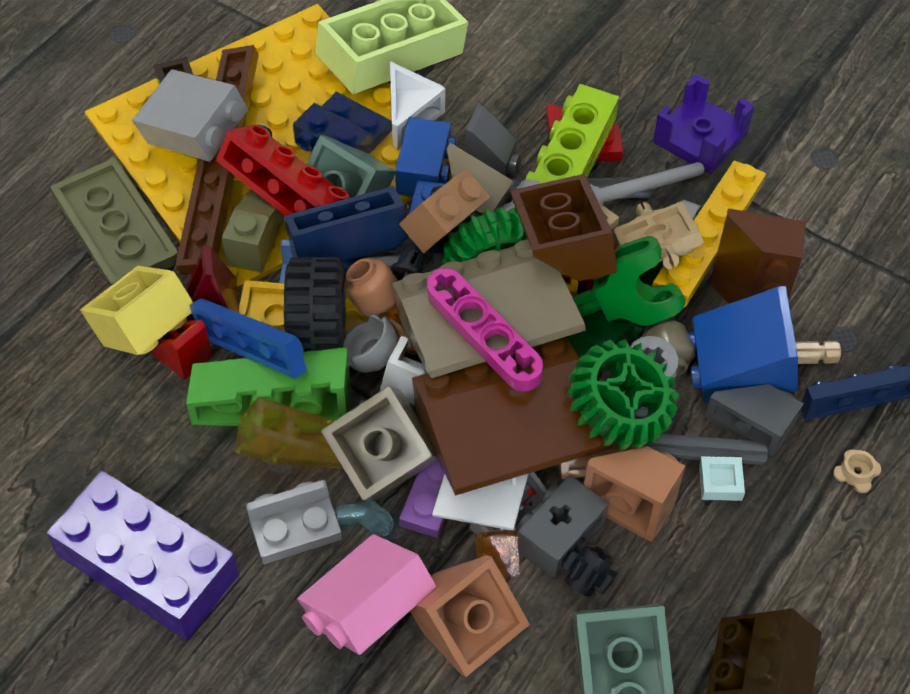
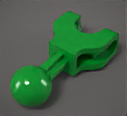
M646 236L624 243L615 249L617 273L594 279L593 289L572 296L581 317L602 310L608 322L626 319L634 324L650 326L681 312L686 300L676 285L666 284L652 287L644 284L639 279L641 274L657 266L661 259L662 248L658 239L653 236Z

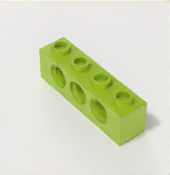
M579 84L574 96L568 95L565 100L561 121L555 120L549 136L551 141L549 145L541 147L536 161L537 168L535 172L529 171L525 180L530 179L545 183L585 174L588 178L616 120L619 96Z

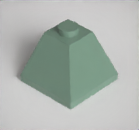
M320 135L307 162V165L317 168L322 173V176L334 186L344 189L350 198L388 188L395 177V170L375 157L325 135Z

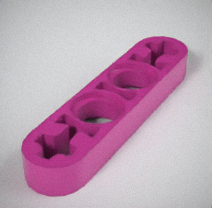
M443 268L434 271L428 277L427 292L430 303L510 387L522 392L531 391L541 383L543 362L539 354L458 272L453 269ZM442 285L447 289L452 286L453 297L446 290L438 292V287ZM473 308L482 313V317L476 322H466L460 318V314L466 309ZM500 335L505 337L509 343L505 348L495 350L487 346L486 340L491 336ZM515 352H516V360H514V359L512 358V356L515 354ZM516 362L524 369L531 366V374L528 375L524 371L517 374Z

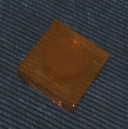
M516 530L475 533L476 559L486 555L492 556L503 577L520 576L518 534Z

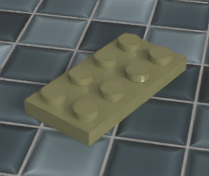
M112 158L50 186L53 197L109 286H112L137 266L166 269L176 264L177 249L116 158Z

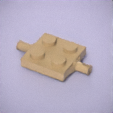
M682 201L654 211L650 204L643 202L645 209L642 208L641 204L636 208V213L639 217L613 229L619 246L646 236H653L658 239L662 248L660 261L663 262L664 267L667 269H672L670 261H672L674 267H677L679 264L678 256L686 255L693 251L695 247L704 244L698 227Z

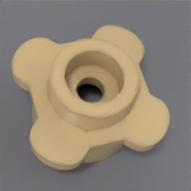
M847 450L844 453L842 465L836 466L834 469V477L840 482L845 481L854 486L855 490L859 493H867L872 487L871 481L873 477L880 475L881 466L872 455L865 451ZM854 469L859 470L861 473H860V474L855 473V472H854Z

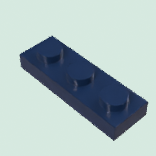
M894 365L880 372L870 374L856 373L846 379L832 382L822 380L808 386L802 399L804 404L801 413L804 420L910 398V365L904 367Z

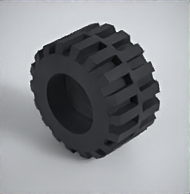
M291 257L286 267L284 280V331L293 334L299 339L304 352L344 347L346 320L344 266L339 257Z

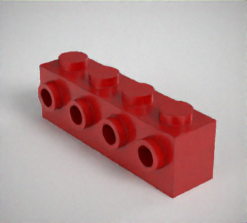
M250 125L227 130L216 161L284 216L350 198L344 189L334 186L326 180L317 168L307 165L299 159L293 149L280 144L271 137L270 132L264 127Z

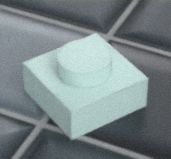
M701 456L699 471L702 500L742 501L745 495L742 457Z

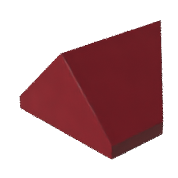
M203 246L186 286V292L193 303L203 298L239 313L237 278L212 247ZM192 313L187 316V320H194Z

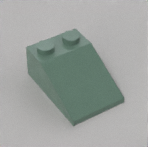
M656 603L572 611L582 694H674L665 607Z

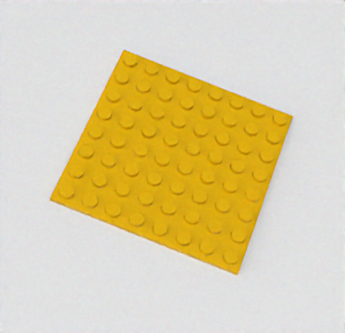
M318 4L189 63L193 75L216 80L222 50L254 45L259 57L244 127L250 125L268 127L276 141L293 149L296 156L306 164L320 135H325L368 153L392 169H396L401 148L399 150L395 149L392 143L391 85L385 82L352 94L315 54L318 22L330 17ZM155 78L84 112L87 119L180 243L199 158L147 144L133 123L132 119L159 86L158 80ZM450 168V176H449V179H452L453 177H452V172H451V168ZM234 176L224 231L234 208L251 190L236 176ZM394 177L390 187L394 186L396 190V181ZM398 194L403 204L413 199V196ZM284 219L263 272L227 265L223 242L221 241L219 257L237 278L238 290L243 288L245 280L258 281L282 268L281 242L282 240H289Z

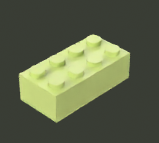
M380 0L319 21L315 54L352 94H356L390 81V61L414 72L462 54L468 21L447 0Z

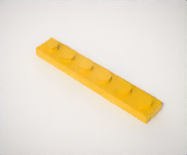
M734 160L694 220L704 244L695 247L693 251L686 255L678 256L679 264L677 267H674L672 261H670L672 269H667L663 266L653 281L652 287L666 284L676 285L686 300L684 305L686 307L716 259L728 208L746 211L762 187L767 173L757 170L751 165L742 164Z

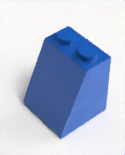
M786 286L776 287L693 317L694 331L688 332V335L696 349L695 354L698 355L699 366H691L694 390L702 389L704 403L709 402L710 397L716 391L770 384L779 390L787 392L798 391V356Z

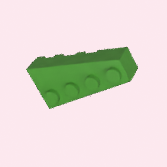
M348 347L304 352L303 359L307 371L296 379L248 358L192 364L186 402L191 424L324 429L350 412L351 379Z

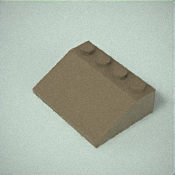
M527 239L517 242L510 248L500 251H485L476 258L463 262H448L440 267V269L449 268L458 272L531 347L586 331L585 323L560 271L535 258ZM436 270L423 274L412 273L406 275L400 281L391 283L400 323L430 378L486 362L428 300L427 280ZM442 285L438 287V292L446 290L453 297L452 286L447 289ZM473 308L466 309L460 314V318L466 322H476L482 317V313ZM500 335L491 336L486 340L487 346L495 350L503 349L509 343L505 337Z

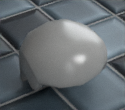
M374 314L370 315L368 322L360 323L347 332L344 338V347H348L349 366L363 373L380 371L384 368L398 343L396 331L386 317L381 319Z

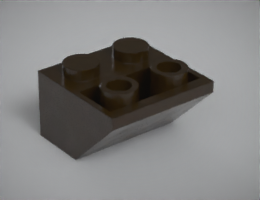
M793 608L721 618L706 694H813L822 632Z

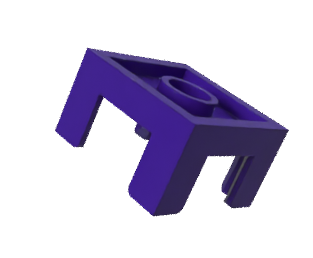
M695 74L686 84L683 103L670 116V107L666 105L659 112L653 143L691 164L695 162L702 163L705 168L704 171L712 175L748 134L755 105L740 98L737 102L735 115L726 112L706 101L710 83L708 80Z

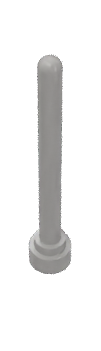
M695 162L603 188L592 184L590 186L601 207L607 201L700 176L704 173L705 168L702 163Z

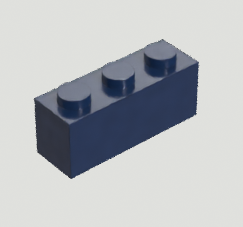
M394 186L284 216L293 257H339L341 262L354 261L369 254L393 250L409 237L399 225L406 218L405 206Z

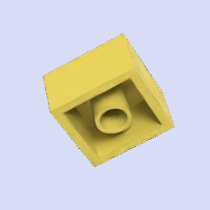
M137 266L85 305L80 311L104 347L142 355L153 350L159 343L158 339L168 331H174L182 327L187 321V316L192 313L189 305L193 301L174 271Z

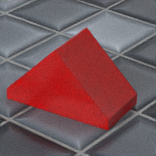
M187 320L182 327L174 331H168L158 339V345L150 351L184 380L191 375L192 364L205 363L213 357L207 329L202 320Z

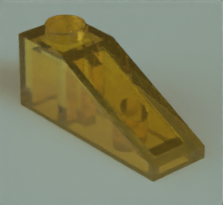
M258 397L240 417L235 453L271 464L343 468L321 430L335 422L333 420Z

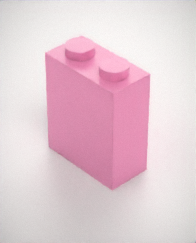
M372 534L297 599L306 612L302 619L315 635L319 636L323 633L337 648L341 649L345 646L361 655L437 586L418 554Z

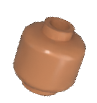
M376 258L360 259L348 269L344 280V291L360 313L367 316L385 314L391 311L396 303L391 283L398 281V279L383 260Z

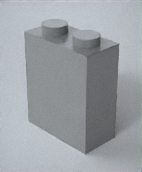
M171 69L132 121L147 144L210 162L221 148L227 130L235 129L249 109L235 85Z

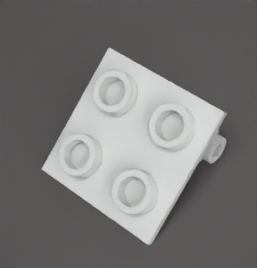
M529 473L456 496L444 474L432 515L434 517L514 531Z

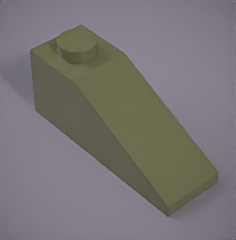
M252 189L234 208L222 236L227 265L263 272L284 215Z

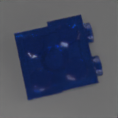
M337 91L322 106L313 103L293 123L295 143L301 149L308 152L313 151L320 135H325L370 154L392 131L391 120Z

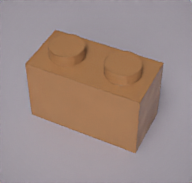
M465 168L423 201L399 225L419 249L425 253L491 196L471 172Z

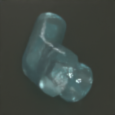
M374 501L336 506L339 526L359 523L377 536L388 535L393 529L394 520L391 514Z

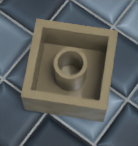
M391 386L386 387L321 430L363 501H376L438 460L421 422L400 389Z

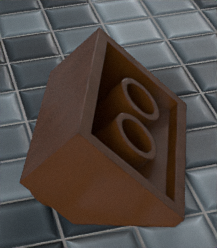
M585 174L510 190L511 198L535 258L577 281L594 280L604 275L617 273L613 232Z
M728 208L710 284L728 304L780 286H786L789 300L803 256L806 221Z

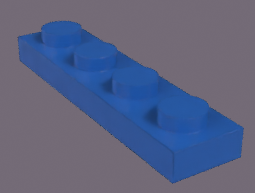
M203 298L189 305L194 320H202L205 324L209 342L294 379L307 371L303 359V346L293 334L286 333Z

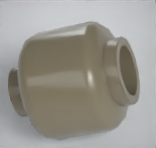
M669 318L646 326L641 337L655 336L668 341L675 348L679 358L676 376L686 372L688 365L695 357L696 349L685 326L681 322Z

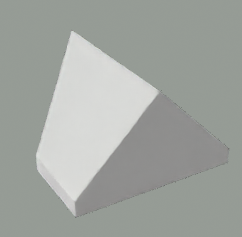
M390 61L393 147L399 150L403 143L409 117L435 121L445 113V88Z

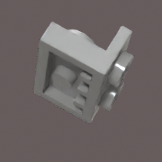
M325 480L303 482L292 490L279 494H264L253 502L246 504L250 526L263 565L342 540V533L329 499Z

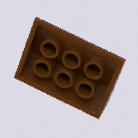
M566 337L532 347L542 359L543 377L541 383L531 391L522 392L513 389L487 362L435 378H430L428 373L412 377L416 414L455 496L612 448V444L604 447L603 436L600 434L589 438L590 426L588 424L577 426L581 414L569 411L574 399L566 396L568 388L571 386L568 379L570 373L575 369V363L579 357ZM516 352L512 356L514 360H516ZM516 362L517 374L522 371L528 375L531 374V366L524 369Z

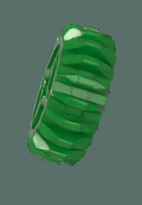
M500 206L493 213L486 208L483 215L478 217L472 215L471 221L468 223L460 222L459 231L450 232V240L443 244L442 264L463 262L476 258L482 252L490 250L500 251L513 247L519 241L526 240L527 237L516 208L514 207L506 211Z
M610 339L601 346L596 344L591 347L584 356L582 355L575 363V369L569 375L568 381L571 383V386L568 388L566 396L574 399L569 411L581 414L577 426L586 424L590 426L589 438L600 434L603 436L604 447L616 441L620 451L627 449L630 445L634 449L642 448L646 443H654L661 436V433L666 432L670 428L671 419L678 410L674 403L678 400L680 393L671 389L676 378L664 374L668 363L658 365L654 361L656 351L646 355L642 352V343L634 345L631 349L626 339L619 341L616 345ZM609 370L612 372L610 378H607L605 381H597V374L599 372ZM641 407L648 408L646 418L635 419L634 413Z

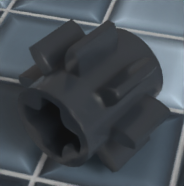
M588 543L584 550L576 546L562 565L564 569L570 571L565 578L567 584L576 592L591 597L596 590L604 594L617 576V572L610 569L614 563V558L603 548Z

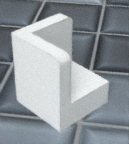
M401 336L387 362L380 390L382 391L388 386L400 389L406 400L415 405L412 377L426 374L427 371L423 364L404 357L409 339Z

